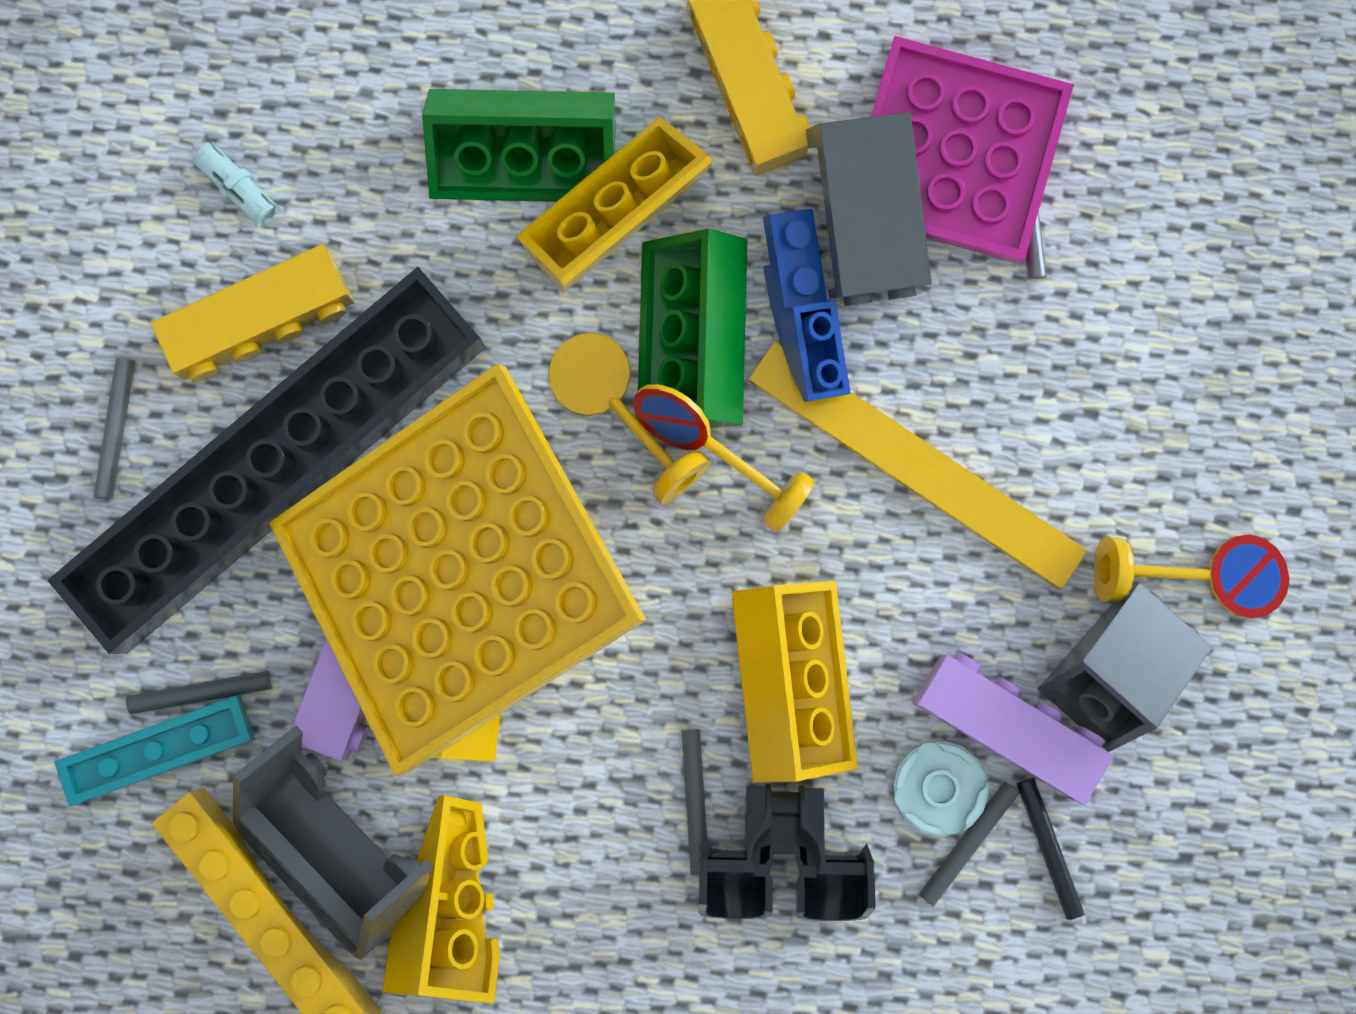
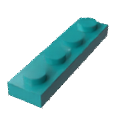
M236 695L56 760L54 763L68 805L71 807L256 739L241 695Z

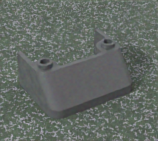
M296 725L233 775V823L245 842L354 957L362 960L382 941L425 892L433 866L427 860L419 864L409 855L402 858L397 854H393L388 858L327 795L324 780L327 771L316 756L311 753L303 754L301 751L303 732Z

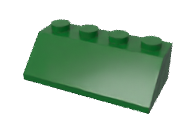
M429 89L422 113L429 199L557 202L615 154V93Z
M707 228L642 242L638 390L645 385L655 384L673 388L689 397L701 408L709 421L710 428L743 425L748 239Z

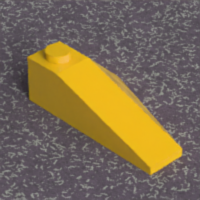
M439 795L417 858L419 864L427 860L433 868L425 892L394 926L388 946L382 993L494 1004L500 949L498 938L486 939L483 911L494 909L493 893H483L478 875V870L483 868L488 862L482 804Z

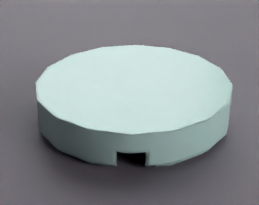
M943 740L924 742L908 751L897 765L892 782L894 803L903 819L919 832L936 837L950 836L971 827L983 813L988 797V784L979 760L963 746Z

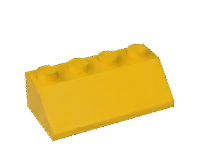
M660 116L516 235V237L543 273L564 293L575 283L582 280L595 266L615 252L625 241L647 223L651 222L661 211L706 175L712 160L706 152Z
M836 581L774 585L731 591L753 783L796 782L858 769Z

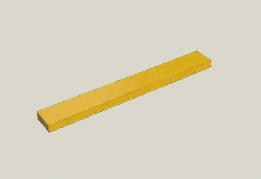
M776 341L773 342L748 379V382L1058 590L1063 589L1088 551L852 392L848 395L804 402L788 366L782 345Z

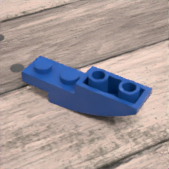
M813 209L770 214L762 217L770 260L769 265L763 266L768 296L788 366L804 402L851 394L836 300L827 301Z

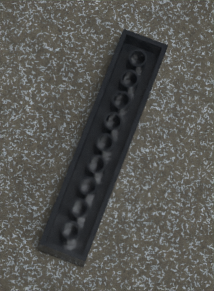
M416 267L47 581L108 654H128L272 531L269 524L270 521L343 471L485 350L486 346L422 270Z

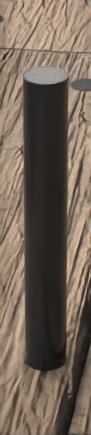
M1031 777L1017 782L1018 790L1067 920L1079 918L1085 913L1035 778Z

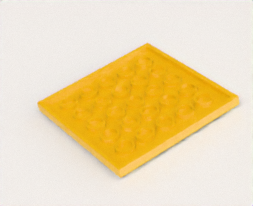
M498 363L269 522L394 776H402L409 773L647 621L505 366Z

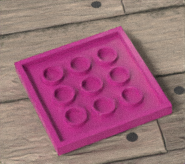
M894 36L871 117L911 112L927 239L1017 264H1023L1074 84Z

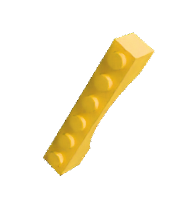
M205 788L189 792L151 823L301 1014H380L382 1012L351 971L318 942L283 902L256 864L234 824Z

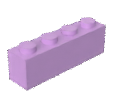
M325 639L292 728L297 725L303 732L302 747L342 761L348 759L351 752L357 754L360 752L366 740L369 727L362 725L365 715L327 639Z
M958 651L953 658L949 655L941 654L912 703L1071 800L1085 806L1114 757L1113 754L1101 748L1105 740L1082 726H1079L1075 732L1061 724L1060 722L1064 715L1041 701H1038L1035 707L1019 698L1023 690L999 676L992 682L980 675L978 671L981 665Z

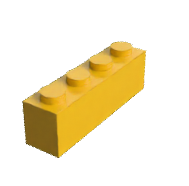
M687 0L688 15L754 176L756 177L806 157L808 151L806 129L810 128L804 114L797 116L791 102L795 98V92L787 72L779 73L774 58L778 56L777 47L769 30L762 31L756 17L761 14L758 0Z
M321 244L154 320L150 324L172 373L184 380L190 378L192 382H199L217 374V365L230 359H234L236 363L256 357L261 353L259 346L274 339H277L278 343L296 339L304 333L302 327L319 319L324 324L341 318L347 313L345 307L355 302L333 254L324 244Z

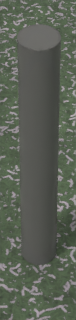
M269 671L129 695L126 698L127 710L129 714H136L272 689Z
M700 729L681 730L690 874L700 875V852L705 839L707 841Z
M1004 781L985 806L983 813L968 828L918 894L933 907L1020 794L1017 789Z

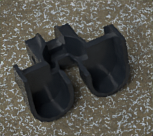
M765 784V787H747L745 795V850L712 848L705 839L700 852L698 914L701 916L719 919H757L769 917L773 912V881L769 874L773 854H795L799 871V877L795 886L797 918L814 921H855L868 918L876 908L874 860L867 843L862 849L856 851L825 852L824 788H805L804 785H799L798 792L771 791V784Z

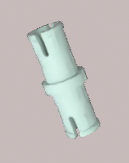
M214 142L211 144L207 143L194 155L193 164L219 188V194L227 202L233 201L258 228L264 227L279 212L280 207L253 182V176L245 168L239 169Z

